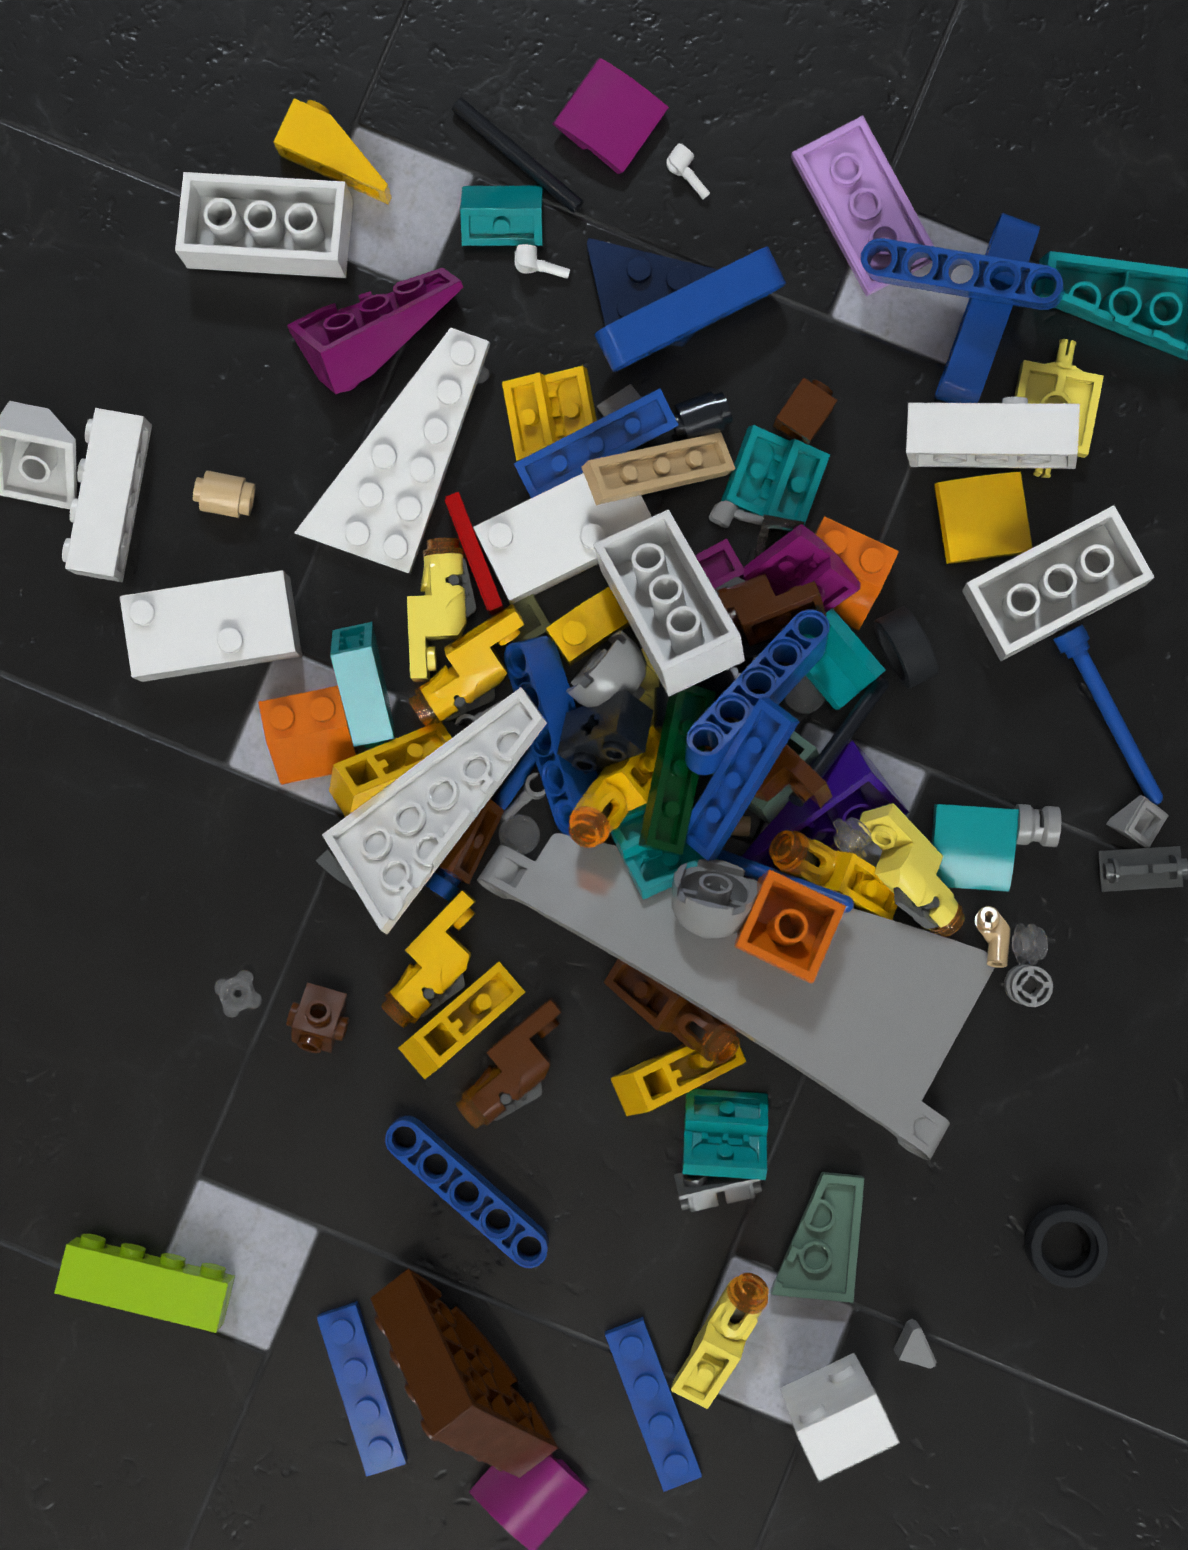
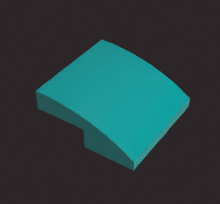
M748 426L734 464L736 469L730 474L721 501H730L738 509L769 518V521L793 529L800 524L805 525L830 454L799 440H787L758 426Z
M647 803L629 811L619 827L611 831L619 853L643 900L671 888L674 873L681 865L687 863L686 869L696 867L699 859H705L686 842L683 855H672L638 846Z
M934 804L932 845L943 855L936 874L948 888L1009 892L1016 851L1019 809Z
M693 1089L687 1092L685 1097L682 1174L766 1180L768 1094Z

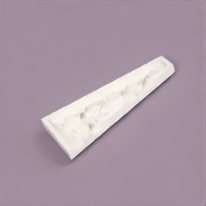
M450 328L294 533L411 574L490 342Z
M521 687L322 834L377 926L385 934H388L547 724L528 694Z

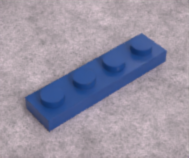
M661 388L517 461L514 463V466L530 497L533 498L582 474L583 470L581 467L587 461L629 452L679 425Z
M760 697L691 812L685 842L707 861L717 859L800 722L769 697Z
M358 1301L318 1314L317 1321L366 1477L406 1464L407 1456Z
M641 1317L605 1331V1337L663 1491L665 1492L701 1478L700 1466L670 1391L671 1389L644 1318Z

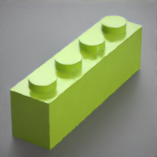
M82 1234L81 1238L76 1237L66 1244L55 1294L214 1333L224 1324L235 1280V1275L225 1273V1267L213 1263H202L201 1267L186 1264V1258L171 1253H162L161 1257L145 1254L146 1248L135 1244L124 1243L121 1244V1247L105 1244L106 1239L104 1237L94 1234Z

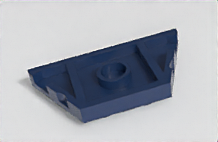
M591 238L587 240V252L592 266L604 326L718 270ZM695 332L671 345L684 347Z

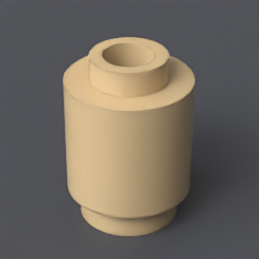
M206 471L204 478H196L193 501L199 502L200 511L239 518L240 514L247 516L251 514L255 496V484L246 482V478Z

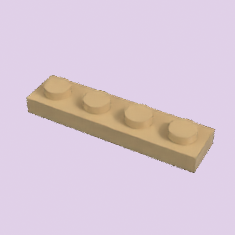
M721 432L587 461L581 467L596 505L727 476L736 469Z

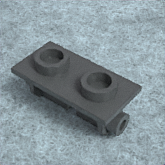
M1180 846L1098 851L1101 892L1183 887V875L1188 874L1187 858H1181Z
M674 1174L682 1211L690 1209L691 1213L719 1206L716 1195L718 1192L724 1191L727 1204L750 1198L753 1199L756 1193L762 1192L761 1180Z

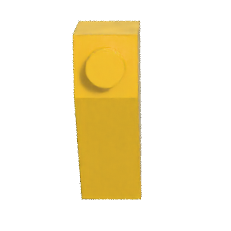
M294 98L274 139L279 156L332 180L344 181L348 187L389 205L392 197L388 184L332 115L329 114L330 111L316 101L308 100L307 103H304Z
M607 587L546 628V632L555 642L557 649L568 665L572 666L608 641L617 631H622L630 624L610 587Z
M437 721L333 764L329 792L346 817L452 737L442 722Z
M497 962L398 1049L419 1074L426 1079L511 1006L525 991L500 962Z
M732 1031L731 1036H727L721 1045L723 1047L721 1051L711 1058L703 1057L696 1050H692L685 1044H682L611 1077L610 1079L626 1116L650 1112L746 1063L734 1032Z

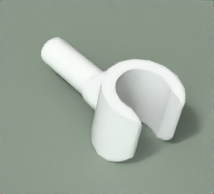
M677 144L667 158V168L673 174L682 176L687 180L699 196L705 199L710 192L694 174V171L688 167L694 159V154L684 145Z
M522 244L516 248L515 267L519 272L533 273L543 271L568 279L570 269L545 262L544 260H537L536 246Z

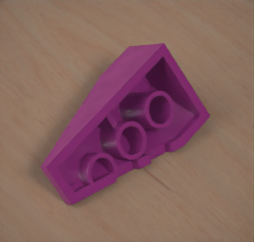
M440 268L397 282L393 287V292L372 295L370 291L358 295L360 303L337 310L336 304L333 303L321 307L287 326L319 381L335 394L347 392L357 387L359 382L371 377L463 288V285L456 276L444 268Z

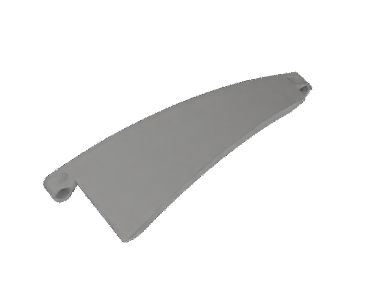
M555 833L550 837L536 861L504 845L497 847L477 879L484 888L503 899H512L532 908L549 920L594 944L685 998L802 1072L865 1116L885 1127L897 1137L898 1143L909 1152L920 1158L931 1160L950 1122L922 1102V1099L995 968L987 965L988 953L986 951L853 908L850 912L843 913L814 983L810 984L735 948L737 933L723 938L705 939L690 932L679 923L673 912L672 887L643 900L615 845L589 842L583 838ZM745 878L752 884V879Z

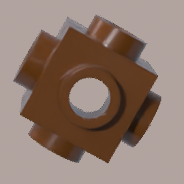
M307 982L300 1003L293 1002L288 1014L286 1026L292 1027V1042L297 1043L299 1048L310 1053H320L321 1050L331 1053L335 1041H343L350 1018L344 1016L347 994Z

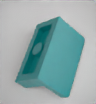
M463 186L460 205L462 246H518L522 244L542 246V186Z
M832 608L826 613L830 623L826 651L823 657L806 674V677L835 710H839L886 670ZM810 634L803 635L807 638H816L815 636Z

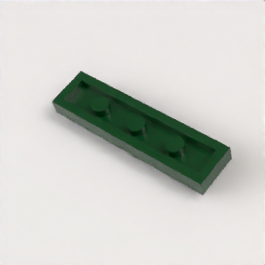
M693 685L669 696L638 846L672 855H683L699 777L698 774L692 772L687 767L685 762L687 733L714 703L715 691ZM705 745L697 747L698 750L704 752Z

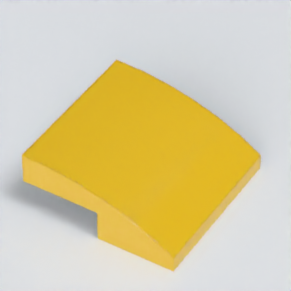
M583 365L547 375L539 372L502 382L516 461L597 421L588 370Z
M1021 472L967 477L934 484L947 564L982 561L991 557L1020 555L1032 549Z

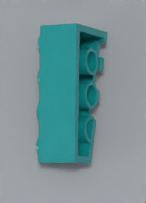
M1049 251L1040 258L1039 264L1055 268L1063 279L1064 295L1061 302L1054 308L1188 361V269ZM1050 279L1037 281L1035 295L1041 298L1051 296L1055 292L1056 283Z

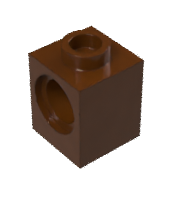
M803 378L776 417L773 427L792 440L796 439L809 445L837 402V399L832 397L833 391L818 380L814 379L810 382Z

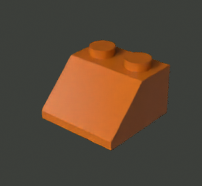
M824 516L815 535L841 558L861 583L860 590L833 609L850 628L859 631L879 595L899 551Z
M338 686L258 702L266 743L281 785L332 775L333 764L358 754L357 746H353Z
M769 869L757 881L758 894L744 925L737 933L734 947L812 984L846 906Z

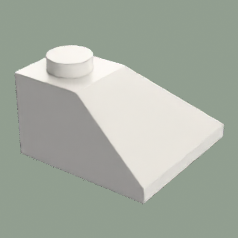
M9 401L0 414V495L70 509L73 499L77 498L76 439L50 409Z

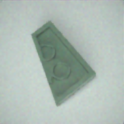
M821 1172L770 1289L771 1295L854 1302L865 1179L863 1176Z

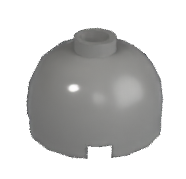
M621 630L608 639L613 644L608 651L606 649H598L571 681V684L574 686L566 690L581 705L585 707L599 706L609 700L615 693L622 690H627L637 699H640L644 694L645 690L640 685L646 676V660L641 649Z
M699 859L696 867L686 869L687 863L681 865L674 873L672 883V909L679 923L693 934L705 939L728 937L739 932L749 916L758 894L755 880L753 879L751 884L744 878V869L723 860L707 861L706 859Z

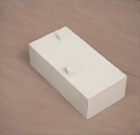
M183 172L175 252L184 265L190 269L346 278L353 198L344 181Z
M1006 397L1003 398L1002 403H908L906 454L910 467L1076 469L1080 404L1028 403V398Z
M582 473L473 528L511 605L532 594L533 596L598 565L594 543L652 516L641 495L596 505L585 475Z
M1113 505L967 582L962 592L1000 661H1003L1146 586L1154 578V575L1116 507Z
M669 509L593 544L600 570L668 696L745 661L741 636Z
M283 570L120 596L131 676L139 681H151L302 657L291 580Z
M855 1353L780 1388L796 1434L818 1481L899 1443Z

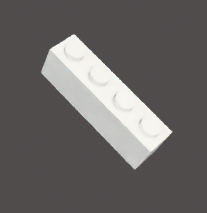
M95 408L93 419H88L85 428V442L88 443L86 459L82 458L80 460L77 470V480L81 483L78 498L73 499L70 507V521L73 522L71 538H66L62 549V560L66 562L65 569L74 574L123 582L152 424L144 416Z

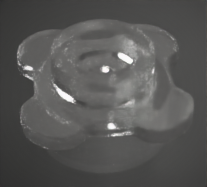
M850 817L846 821L837 818L833 822L836 828L833 838L838 849L841 852L854 853L860 858L865 859L867 853L864 849L872 842L869 829L856 818Z
M1021 923L1015 927L1012 937V950L1019 964H1025L1028 961L1030 965H1036L1047 954L1048 940L1046 933L1041 927H1036L1035 924H1028L1025 927Z
M242 970L232 979H220L216 982L214 989L224 1006L223 1013L226 1016L236 1017L241 1010L246 1008L256 1009L260 1006L262 997L254 989L252 984L254 977L251 972ZM236 990H240L242 992V996L240 998H237L234 993Z

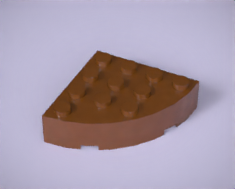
M408 1268L372 1296L370 1300L377 1313L374 1316L375 1323L381 1332L387 1336L392 1347L389 1350L390 1357L396 1366L402 1370L407 1381L404 1385L406 1393L421 1412L423 1418L420 1420L423 1431L432 1441L436 1442L438 1440L450 1446L456 1452L462 1451L472 1456L478 1462L484 1461L494 1466L498 1471H505L516 1477H522L558 1449L549 1429L533 1402L531 1401L527 1404L525 1399L513 1388L512 1385L518 1379L479 1329L457 1306L450 1311L439 1300L442 1297L441 1291Z

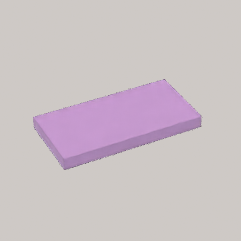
M863 115L792 152V161L866 297L890 285L874 281L863 268L861 252L869 241L876 238H885L934 247ZM886 251L877 253L872 258L871 267L876 270L885 269L890 264L892 255ZM927 258L916 260L911 267V273L932 263V261Z

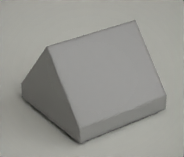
M913 1318L908 1320L893 1351L899 1360L930 1369L935 1367L937 1362L922 1328Z

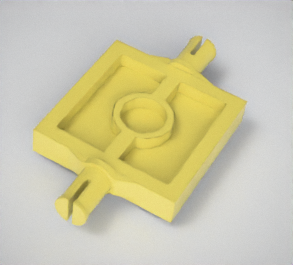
M1060 339L1056 362L1043 364L1023 360L1020 365L1014 397L1028 398V403L1080 404L1078 457L1085 458L1089 455L1104 376L1084 372L1073 366L1072 361L1077 342L1071 340L1068 343V339ZM1035 468L1033 475L1039 477L1042 474V478H1050L1051 469Z

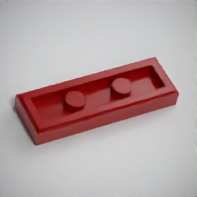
M456 492L446 496L445 503L488 614L493 616L502 611L504 607L460 493Z

